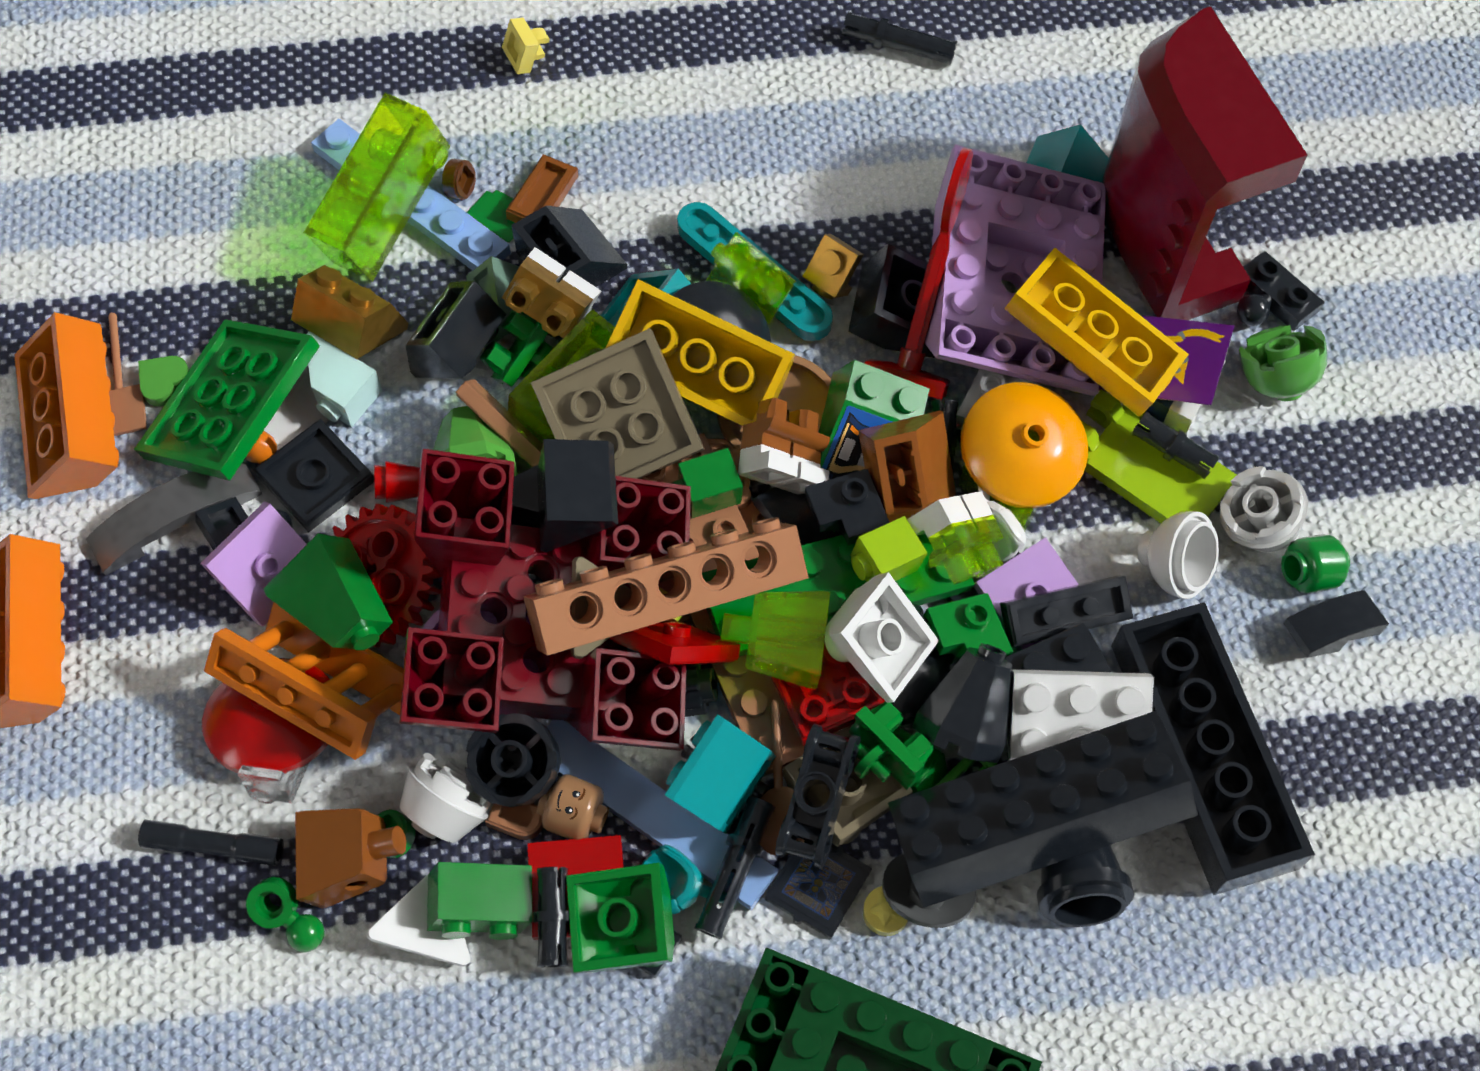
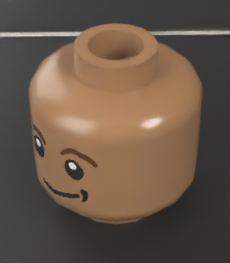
M565 774L554 783L547 794L540 798L537 814L542 816V825L547 831L567 839L579 840L588 838L592 831L598 834L601 832L608 817L609 807L602 805L604 800L602 788L572 775Z

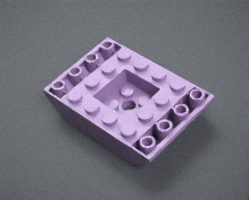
M954 145L935 204L932 246L941 230V216L948 185L959 153L964 148L963 146ZM972 149L973 158L969 180L960 212L950 233V251L925 344L937 359L1095 396L1098 393L1099 387L1095 381L1004 309L1016 293L1008 292L1001 281L1006 280L1013 283L1018 291L1054 248H1057L1102 284L1105 218L1104 183Z

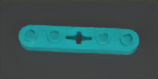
M694 202L685 205L679 211L677 228L682 239L793 333L807 341L821 340L829 334L833 320L830 306L715 209L705 203ZM747 266L752 269L760 266L761 275L755 272L747 275Z

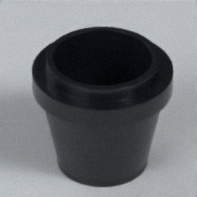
M1109 845L1041 868V886L1038 888L1036 896L1039 911L1044 917L1066 927H1088L1108 922L1122 914L1132 902L1134 891L1130 877L1121 870L1112 847Z

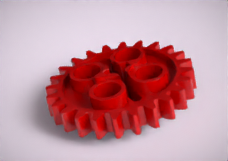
M376 503L373 510L360 507L359 518L347 514L345 516L346 529L334 526L332 529L335 536L350 538L393 621L379 636L378 642L372 646L380 648L382 642L394 645L396 643V634L406 637L409 623L419 626L424 624L419 613L422 609L427 611L434 610L428 598L429 595L441 594V590L433 585V580L442 576L414 540L416 514L392 504L390 507H386Z

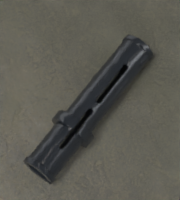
M849 11L844 21L845 28L843 27L842 36L874 43V48L881 49L885 46L947 63L950 66L958 43L955 40L951 41L889 24V19L881 18L878 21L853 14Z
M753 796L748 797L747 805L734 834H728L725 843L729 847L694 929L722 940L723 932L740 896L755 857L759 858L763 851L760 843L771 815L776 808L772 804ZM749 827H752L753 832L741 861L737 862L736 858ZM733 872L735 875L722 907L718 909L719 899L730 873Z

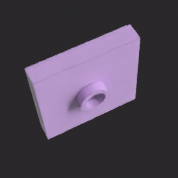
M264 501L200 564L258 625L264 627L268 623L273 601L265 595L263 588L307 544L270 503Z
M1045 537L977 581L973 587L979 595L989 594L1005 631L1000 602L1079 584ZM1041 641L1016 646L1015 648L1017 651H1020Z

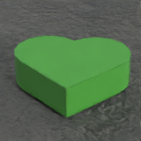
M178 356L138 361L140 390L143 397L152 406H164L190 370L186 361Z

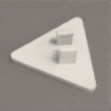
M428 874L375 923L367 933L370 941L464 967L470 962L465 938L449 939L442 937V931H427Z

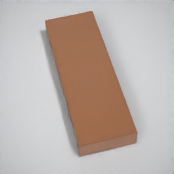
M475 379L465 381L456 391V396L531 467L538 465L543 443Z

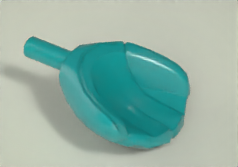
M664 844L659 849L652 850L646 859L643 860L641 865L652 863L664 865L670 888L672 914L680 913L681 910L692 906L698 896L708 897L711 887L702 884L703 874L678 849ZM722 892L719 903L723 904L727 892Z

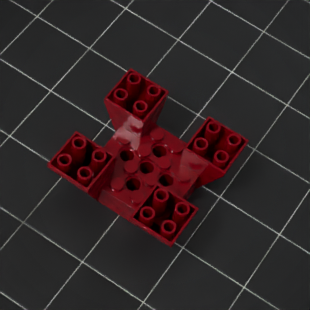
M422 449L414 540L442 576L438 630L412 627L407 629L399 724L497 733L499 714L519 713L533 718L567 721L589 742L682 751L684 749L686 664L669 665L642 653L627 652V647L614 643L610 638L582 659L573 658L570 654V649L547 656L536 648L532 628L526 620L528 613L523 596L536 592L535 585L537 584L532 582L528 574L537 575L543 582L562 579L563 584L571 583L572 561L575 557H584L597 567L607 566L609 572L625 567L624 560L627 558L651 554L652 559L669 555L668 547L689 542L691 486L615 476L618 525L545 553L540 550L539 528L511 525L515 461ZM670 570L663 573L659 583L674 578L673 573ZM624 583L625 586L630 588L628 583ZM480 611L492 613L498 623L492 624L485 621ZM523 659L534 661L539 668V673L529 671L525 667Z

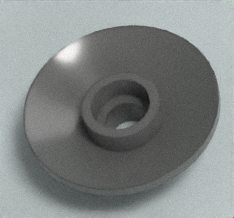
M904 853L895 857L887 865L883 874L882 890L886 901L897 914L914 924L930 928L953 926L963 921L973 909L976 890L924 908L911 878Z

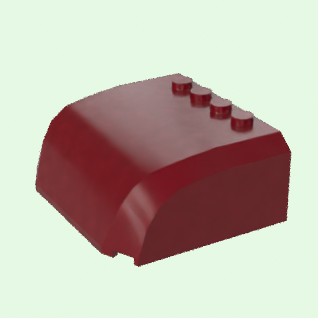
M1211 6L1203 8L1153 40L1140 54L1102 180L1105 186V217L1122 259L1156 317L1191 320L1238 303L1243 298L1251 280L1232 248L1216 253L1206 238L1217 209L1296 182L1308 156Z

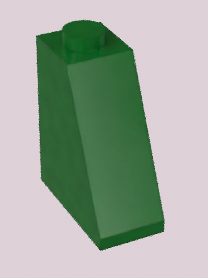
M318 533L263 588L265 595L332 647L359 651L368 649L378 642L379 636L393 623L350 538Z

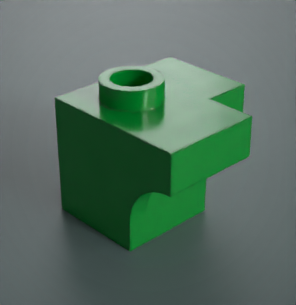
M988 593L927 608L923 615L929 621L927 625L939 640L936 644L939 655L948 654L950 665L955 664L969 647L979 648L981 643L1003 650L1006 653L1005 657L1013 653Z

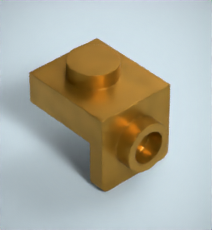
M825 234L802 277L813 284L812 290L822 297L833 299L848 296L852 290L848 283L864 254L834 235Z

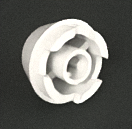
M1259 466L1247 469L1231 480L1232 486L1227 490L1220 503L1221 524L1231 539L1240 545L1258 551L1273 552L1287 547L1297 538L1307 516L1308 499L1304 488L1295 478L1287 473L1266 470L1265 467Z
M424 753L416 766L409 767L400 809L413 821L411 825L424 836L431 839L438 837L455 843L488 818L486 811L492 803L474 791L466 777V771L449 761L441 768L432 764L435 759L432 754Z

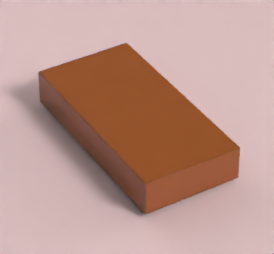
M543 154L506 209L507 219L516 223L546 205L559 207L579 177L578 168Z

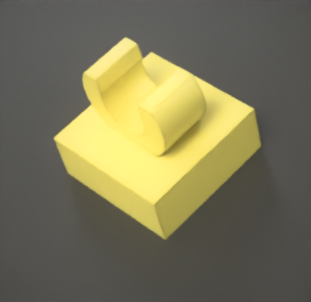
M524 17L509 20L502 49L517 74L531 73L534 60L545 57L540 44L549 43L550 39L543 28L530 29Z

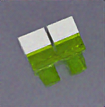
M982 491L939 499L907 519L916 535H927L934 549L929 556L930 568L944 565L953 585L966 581L973 576L976 578L984 577L1004 565L994 546L995 543L1004 539V536Z

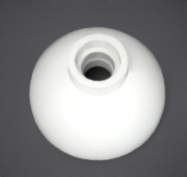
M1196 511L1179 512L1164 520L1154 532L1147 531L1142 535L1138 544V559L1142 565L1149 566L1154 580L1166 593L1183 599L1193 598L1208 585L1214 575L1218 562L1219 542L1210 519L1204 513Z

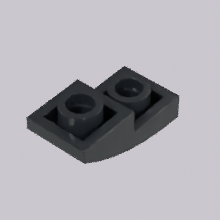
M1365 590L1341 595L1311 606L1288 617L1283 623L1307 658L1339 652L1348 641L1380 635L1389 625Z

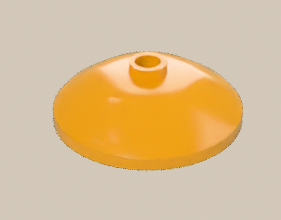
M1013 382L989 390L971 407L962 426L961 452L970 476L984 492L1006 505L1017 508H1039L1050 505L1067 495L1077 485L1084 473L1088 458V441L1083 423L1073 407L1064 398L1041 385ZM1028 430L1037 432L1039 441H1033L1028 435Z

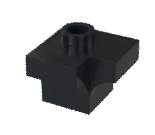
M868 468L805 487V497L819 533L835 531L836 536L843 535L847 544L851 545L857 542L859 536L890 523Z

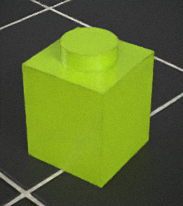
M903 516L859 536L851 553V564L858 578L863 581L866 580L868 582L874 576L888 572L897 581L918 571L927 555V551L906 517Z

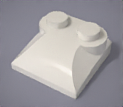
M889 572L874 576L861 587L854 590L830 620L824 635L825 645L829 654L837 661L850 662L887 703H892L896 700L939 642L938 638Z

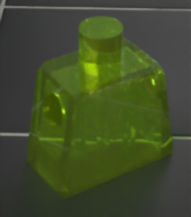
M830 592L757 593L754 598L752 617L724 613L721 641L748 644L745 662L747 669L800 686L817 689L821 675Z

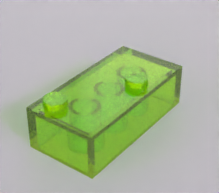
M385 92L303 232L334 264L372 282L437 169L441 168L448 158L450 144L427 111Z

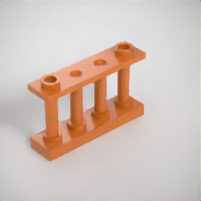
M273 602L265 632L251 640H246L226 627L214 633L204 672L354 760L366 753L376 719L379 715L388 709L400 715L404 668L369 648L359 651L330 646L275 602ZM278 645L296 656L284 662L267 651ZM315 666L333 678L323 684L304 672ZM349 688H353L371 699L363 705H359L343 696L342 693Z

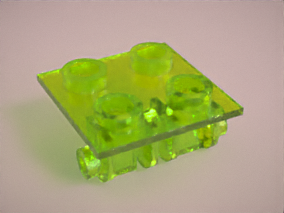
M735 232L727 245L718 243L713 248L711 256L715 258L714 263L716 265L706 281L726 283L743 291L757 304L769 325L796 280L738 232Z

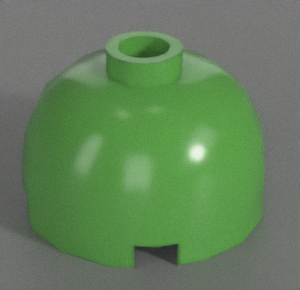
M1290 325L1265 329L1246 339L1247 348L1244 349L1240 346L1239 349L1241 366L1248 383L1255 391L1268 397L1277 398L1280 401L1296 400L1302 394L1311 390L1321 381L1327 366L1326 338L1321 330L1312 326H1304V333L1291 332Z

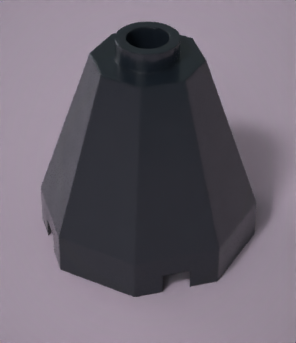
M981 643L979 648L969 647L923 702L917 712L912 728L918 733L923 734L933 745L945 750L948 742L960 747L957 755L964 758L998 763L1009 734L1012 664L1005 660L1006 653L995 646Z

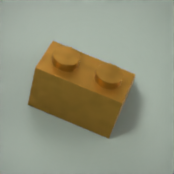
M323 265L298 278L291 321L356 359L403 333L408 328L409 323L390 302L376 295L371 289L362 287L343 276L334 268Z

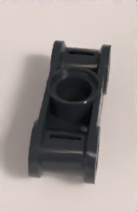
M813 724L804 747L803 761L789 809L778 834L775 848L776 856L785 857L786 854L813 861L816 868L822 869L831 849L834 827L847 782L857 760L860 736L852 734L847 738L823 731L822 725ZM823 748H828V749H832V750H835V751H839V753H838V752H834V751H830V750H827V749H823ZM817 784L827 785L830 790L828 801L820 807L809 806L807 802L809 790ZM800 838L813 842V845L796 841V839Z

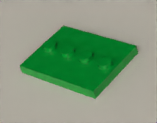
M225 319L134 450L145 460L230 481L320 345L312 335Z

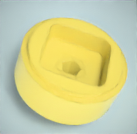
M882 886L868 894L863 906V919L867 927L872 932L881 936H893L901 932L907 925L908 920L901 917L891 908L886 901Z

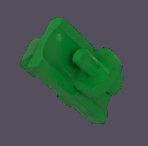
M511 310L504 320L502 328L517 339L509 350L499 343L492 341L480 356V360L494 372L491 378L500 384L504 383L513 387L519 376L531 382L538 370L549 375L554 367L546 361V358L553 349L552 346L543 341L548 332L542 329L541 323L524 312L517 313Z
M884 702L871 711L864 706L855 714L854 718L856 721L849 730L851 735L860 736V747L857 757L861 761L855 767L854 773L860 779H863L873 772L882 782H885L892 775L908 790L917 782L924 764L934 750L933 744L923 734L918 732L902 743L892 732L901 725L903 717L891 703Z

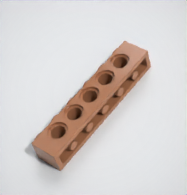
M778 517L754 522L752 524L753 531L739 535L736 529L718 532L710 535L711 543L695 547L694 541L672 545L667 548L669 555L652 559L651 554L627 558L624 560L625 567L608 572L607 566L591 568L579 573L581 580L563 584L562 579L539 583L535 585V593L523 596L536 648L548 656L808 579L797 526L780 523ZM755 546L759 553V559L752 569H748L745 564V555L751 547ZM713 558L717 565V572L712 580L706 582L702 576V568L707 560ZM670 570L674 575L675 583L670 592L662 594L658 586L659 579L663 573ZM628 583L632 591L631 599L626 605L618 607L614 600L615 591L620 585ZM585 596L588 602V610L582 618L573 620L570 615V605L575 598Z

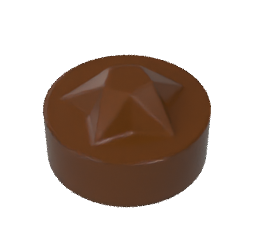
M450 159L446 163L442 174L443 191L448 198L467 199L475 187L476 174L474 167L468 160Z

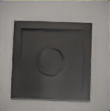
M321 418L253 469L258 479L308 533L374 482V474Z

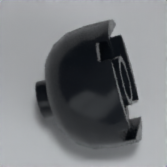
M519 713L499 714L498 732L474 731L466 747V752H468V768L465 767L466 777L474 791L490 803L512 808L532 804L547 794L558 778L561 765L559 745L550 730L529 715Z

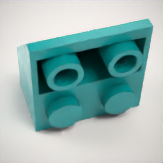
M717 714L712 722L706 720L696 732L692 740V744L696 748L686 762L680 760L670 772L666 780V784L670 787L665 796L726 834L776 755L770 749Z

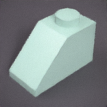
M309 331L307 335H312L320 345L308 364L311 388L318 403L316 408L330 421L336 422L339 419L348 426L353 427L383 392L377 372Z

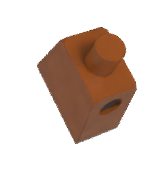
M358 808L295 812L296 900L323 909L383 885L387 879V857L403 854L406 850V837L402 828L399 826L386 828L382 817Z

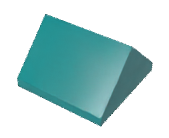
M1080 124L1037 136L1026 163L1102 183L1109 158Z

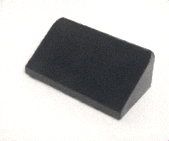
M773 487L752 500L765 519L778 517L780 523L796 525L801 546L836 536L833 531L819 533L804 493L798 495Z

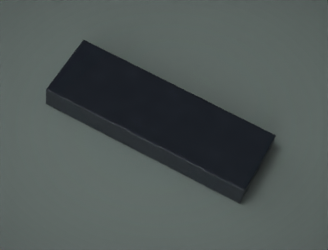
M1125 575L1000 602L1005 633L1011 647L1045 640L1083 622L1088 629L1134 619Z

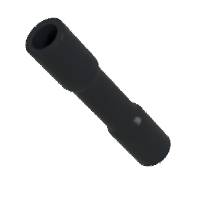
M147 819L142 822L138 834V844L143 848L178 853L184 851L203 853L271 866H278L280 864L284 850L282 838L248 833L230 834Z

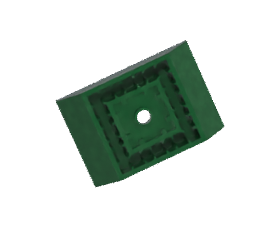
M766 947L715 1071H1039L1042 1061Z

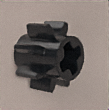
M700 663L686 664L685 717L707 714L706 706H709L710 702H717L718 684L713 668L705 669L704 665Z

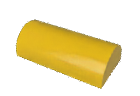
M1054 248L1004 308L1138 417L1155 402L1189 355L1057 248Z
M639 279L605 347L608 348L650 328L655 335L681 397L742 426L756 421L759 401L778 398L795 357L794 353Z

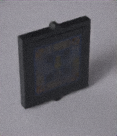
M807 840L804 841V843L813 845V842ZM831 845L827 861L822 869L814 867L813 861L790 855L765 896V900L791 915L795 924L803 922L829 939H832L871 873L872 868L845 853L842 845L838 847Z

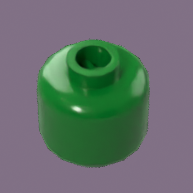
M1325 534L1303 537L1291 542L1281 561V570L1286 581L1297 591L1306 594L1329 591L1342 586L1347 579L1350 567V556L1343 544L1334 536Z

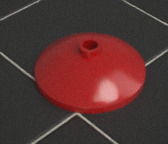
M279 658L284 662L290 660V658ZM315 666L304 672L323 684L330 680L325 673ZM223 682L213 691L203 712L202 732L210 753L222 766L241 775L272 777L286 774L308 764L328 746L324 741Z

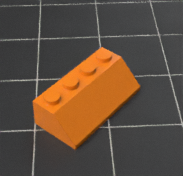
M54 312L14 354L28 498L39 499L97 487L118 467L119 451L115 447L113 430L115 416L111 412L109 396L111 381L107 376L105 362L107 347L106 343L103 342L100 323Z
M9 534L0 542V728L40 723L62 707L66 692L65 685L61 682V663L65 655V645L61 641V622L64 617L65 606L63 601H61V581L64 576V564L60 561V544Z

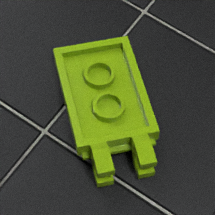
M1100 390L1091 401V407L1086 415L1105 428V430L1099 437L1095 428L1082 421L1088 441V458L1084 471L1159 523L1179 512L1185 511L1201 512L1209 518L1222 501L1227 490L1232 486L1231 480L1237 474L1217 461L1215 466L1209 470L1210 473L1204 480L1201 476L1174 459L1169 462L1162 457L1164 453L1137 436L1131 435L1143 414L1138 417L1126 406L1122 407L1116 398Z

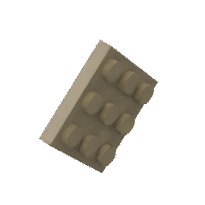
M650 328L531 382L555 439L602 440L614 444L615 476L641 479L705 450L655 335Z

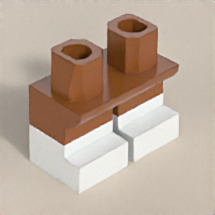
M778 398L759 401L756 421L743 425L738 474L798 495L805 493V487L829 480V470L820 468L821 452L827 448L830 437L818 433L819 413L808 409H798L790 412L789 422H787L786 401Z

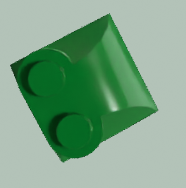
M652 863L566 876L573 973L639 966L657 967L663 963L672 962L675 940L670 888L664 865Z

